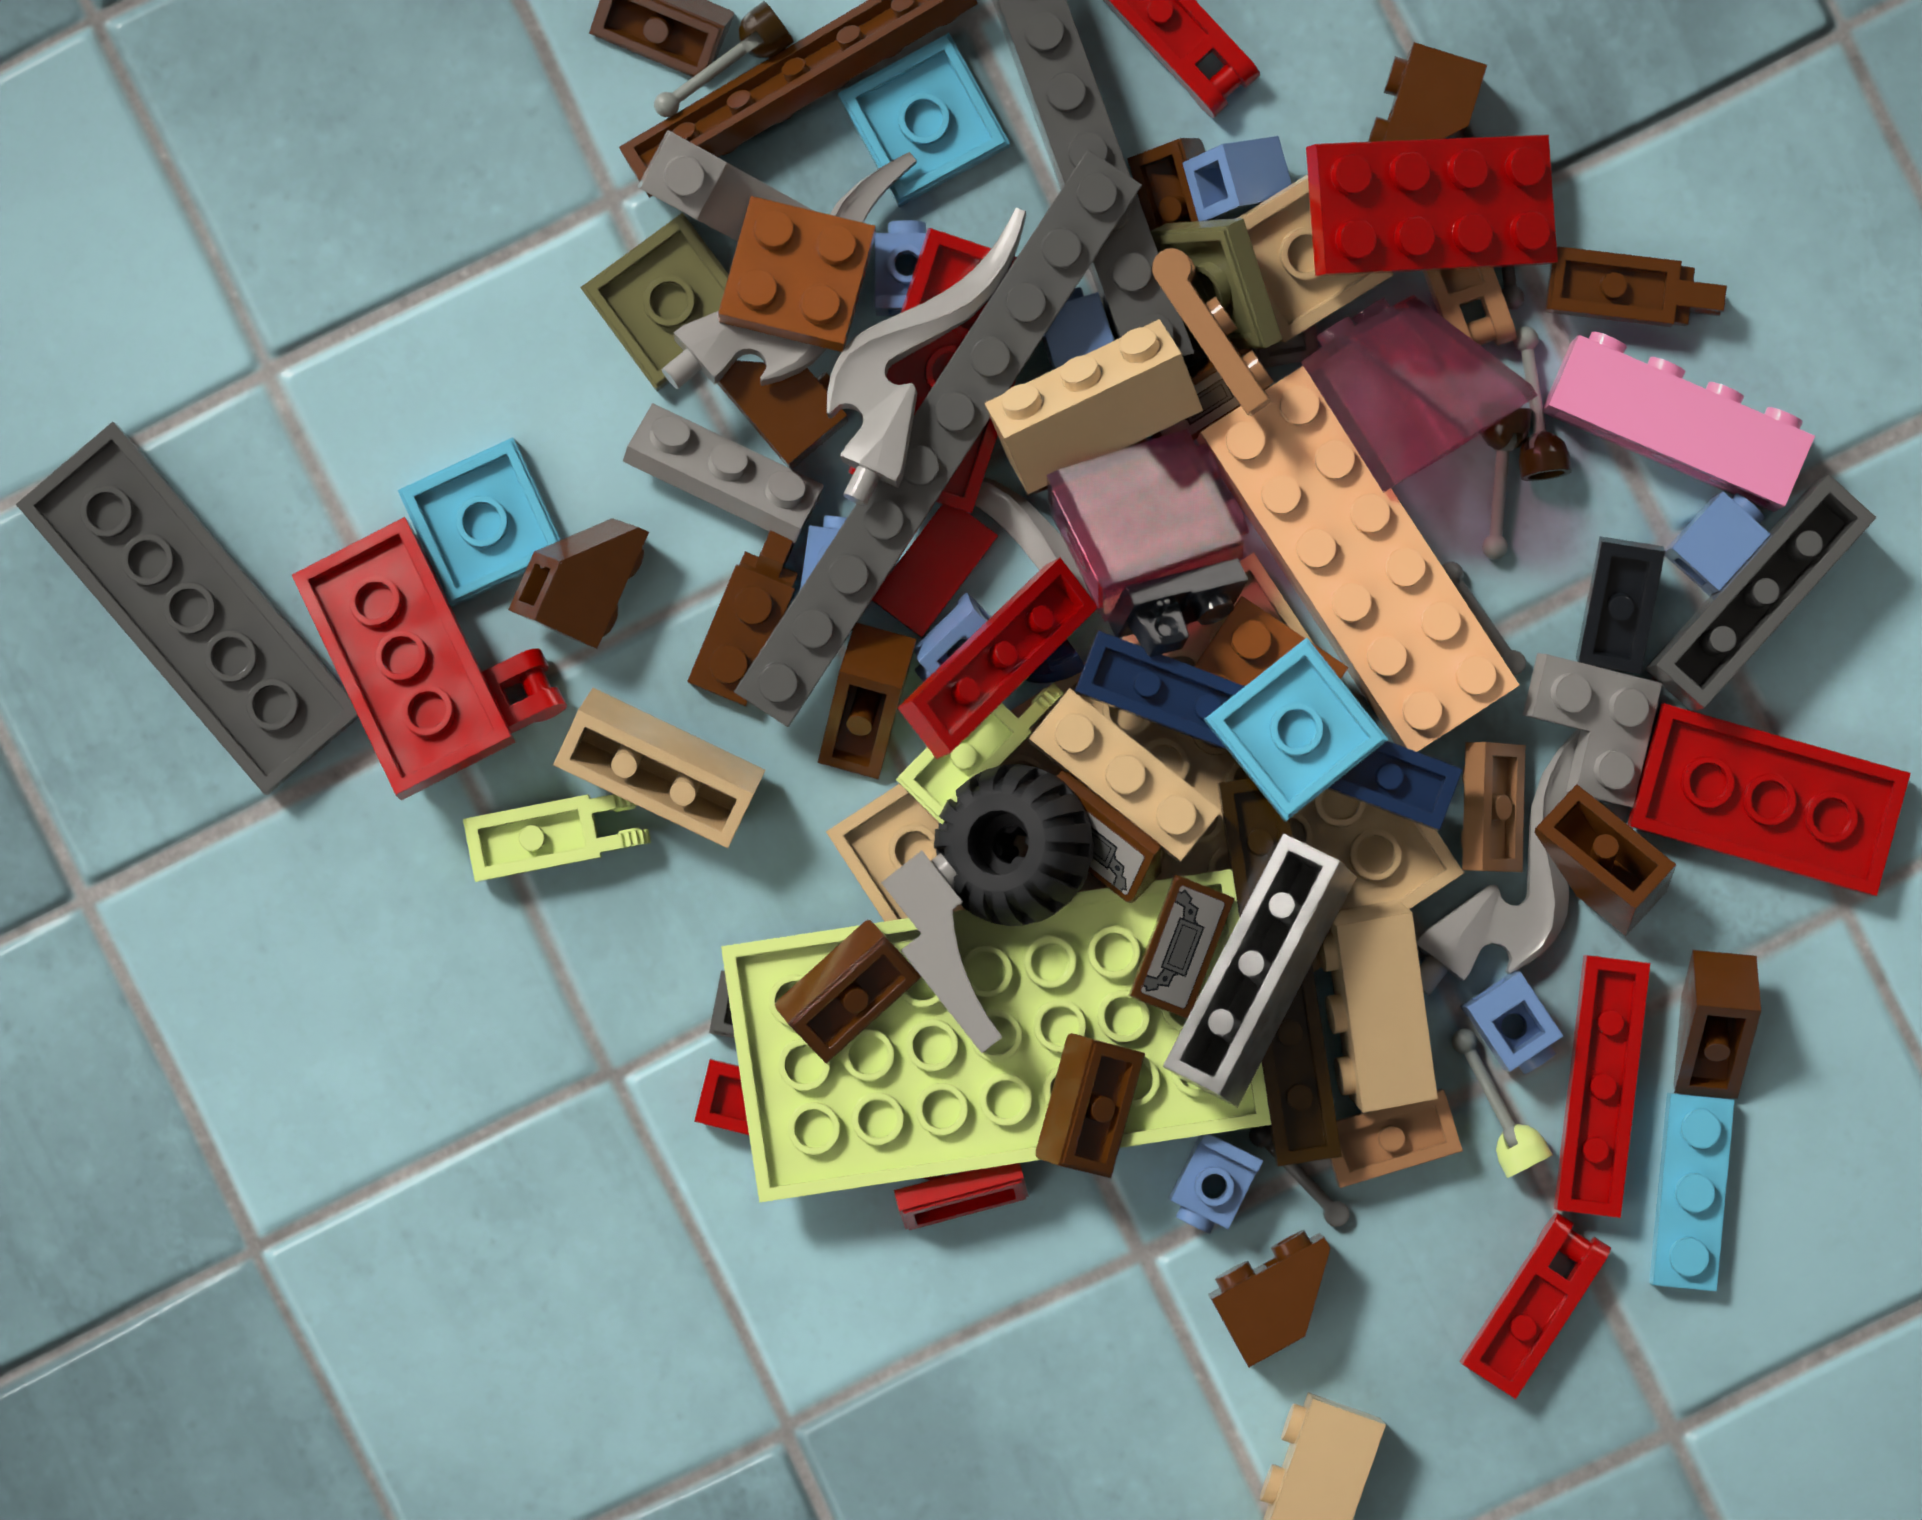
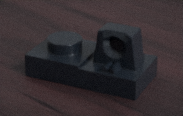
M1599 537L1576 653L1577 662L1600 668L1641 674L1665 556L1663 546Z
M1236 558L1127 585L1124 587L1107 621L1117 638L1134 634L1149 657L1178 651L1184 647L1189 638L1186 624L1198 621L1201 625H1209L1227 617L1233 611L1234 604L1249 579L1239 559Z

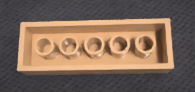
M1308 362L1265 390L1272 400L1270 404L1252 416L1246 414L1242 406L1238 407L1201 431L1197 441L1341 662L1349 667L1347 669L1348 673L1394 743L1418 752L1520 685Z

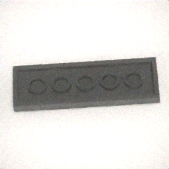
M112 421L16 503V506L264 795H269L359 718L345 688L117 423Z

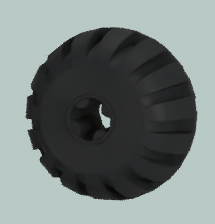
M1006 764L986 769L974 775L956 789L957 803L951 798L948 799L939 815L945 822L943 824L939 823L938 829H935L934 848L936 849V854L941 853L956 872L953 882L954 891L962 900L960 904L963 908L974 916L990 923L1004 926H1024L1053 916L1072 901L1074 896L1081 890L1089 875L1088 870L1091 861H1093L1094 842L1092 839V827L1086 810L1078 796L1064 781L1054 774L1037 767ZM1017 835L1026 836L1025 843L1029 848L1025 857L1018 856L1019 850L1013 845Z

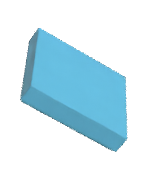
M949 33L838 93L839 100L877 169L908 152L917 160V163L888 188L898 207L1010 147L1005 133Z
M513 437L397 490L445 596L452 607L524 575L534 551L561 540L517 442Z
M1305 638L1203 719L1284 821L1290 819L1389 740L1308 638Z

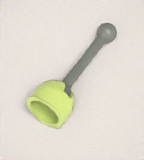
M1469 1029L1456 1031L1452 1037L1453 1048L1465 1055L1503 1128V1132L1497 1141L1496 1153L1498 1162L1506 1177L1509 1178L1552 1156L1553 1154L1545 1139L1536 1129L1528 1125L1514 1123L1476 1050L1477 1037L1475 1033Z

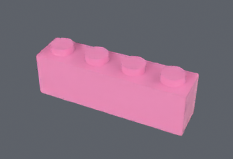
M1591 332L1589 339L1578 335L1570 343L1544 403V414L1733 495L1738 493L1751 503L1772 512L1786 506L1815 438V435L1800 429L1803 423L1801 419L1772 407H1767L1765 414L1742 405L1744 396L1738 391L1722 384L1709 382L1705 389L1683 379L1686 371L1669 361L1650 357L1648 363H1644L1624 354L1627 346L1623 342L1599 332Z

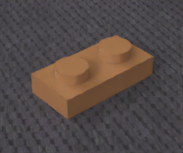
M1465 742V765L1463 769L1464 817L1461 835L1463 848L1462 870L1523 872L1526 745Z
M1438 1089V1099L1362 1112L1336 1120L1342 1157L1331 1158L1330 1162L1338 1187H1346L1462 1152V1146L1445 1090Z

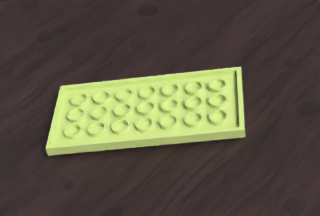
M1232 869L1182 876L1235 898L1197 999L1239 920ZM1173 878L1153 881L1133 903L1124 901L1109 888L1078 892L1071 902L1053 916L1024 926H1004L990 923L974 916L966 909L952 911L954 932L966 975L984 1011L1002 1036L1000 1040L983 1053L979 1051L922 977L827 1064L784 1020L775 1008V1003L860 925L721 946L759 1203L1041 1160L1035 1156L1065 1041L1070 1033L1145 1053L1120 1148L1271 1125L1262 1062L1237 1108L1182 1080L1163 1067L1187 1018L1128 996ZM909 918L874 923L905 958L906 956L901 950L921 935Z

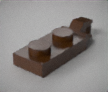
M1558 246V262L1550 264L1545 305L1546 313L1672 327L1673 325L1687 326L1690 313L1720 316L1721 312H1724L1727 285L1694 282L1695 268L1681 266L1682 261Z
M770 530L759 557L746 551L744 552L740 564H736L687 680L688 683L747 707L749 702L734 691L786 613L796 590L793 586L798 573L785 568L795 544L793 540Z

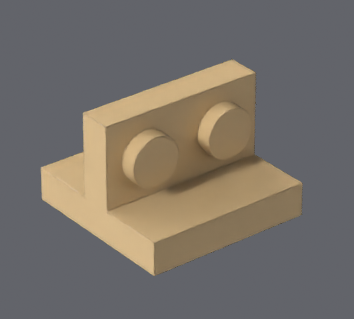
M1308 174L1238 217L1244 218L1282 337L1281 342L1285 343L1393 276V273L1315 276Z

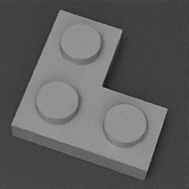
M1537 653L1523 716L1580 730L1566 792H1570L1578 784L1597 800L1633 807L1662 683L1549 654Z

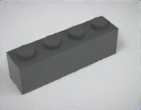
M1829 474L1814 481L1769 531L1771 535L1720 591L1712 594L1645 670L1659 683H1662L1690 711L1704 709L1877 517Z
M1283 833L1163 1065L1164 1068L1182 1080L1238 1108L1357 878L1340 860Z

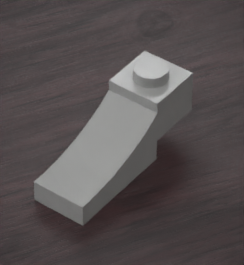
M667 130L637 186L737 242L751 196L812 210Z
M920 851L881 882L921 933L920 936L901 951L979 1051L983 1053L1000 1040L1002 1036L976 997L959 954L952 912L955 907L962 903V900L954 891L953 882L956 872L941 853L930 861L926 854Z

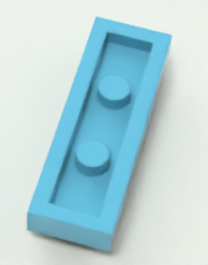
M1667 1093L1649 1283L1652 1285L1717 1291L1735 1101L1733 1099Z

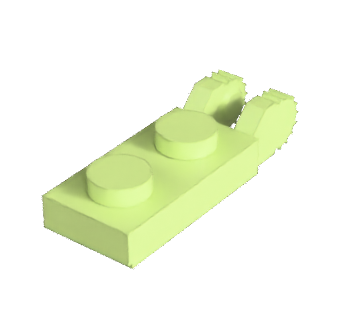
M1054 683L1049 688H1044L1031 701V706L1019 718L1001 703L951 753L936 759L927 747L898 776L896 781L939 823L943 824L945 821L939 815L948 799L951 798L957 803L956 789L974 775L986 769L1000 766L1032 734L1029 729L1056 703L1064 692Z
M587 794L463 819L475 882L602 858L603 852L651 843L649 830H641L637 827L621 830L616 835L598 838L595 813L612 810L622 812L635 809L637 806L615 794L591 798Z

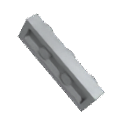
M654 403L651 404L629 442L622 461L769 532L771 530L793 540V543H796L824 487L822 483Z

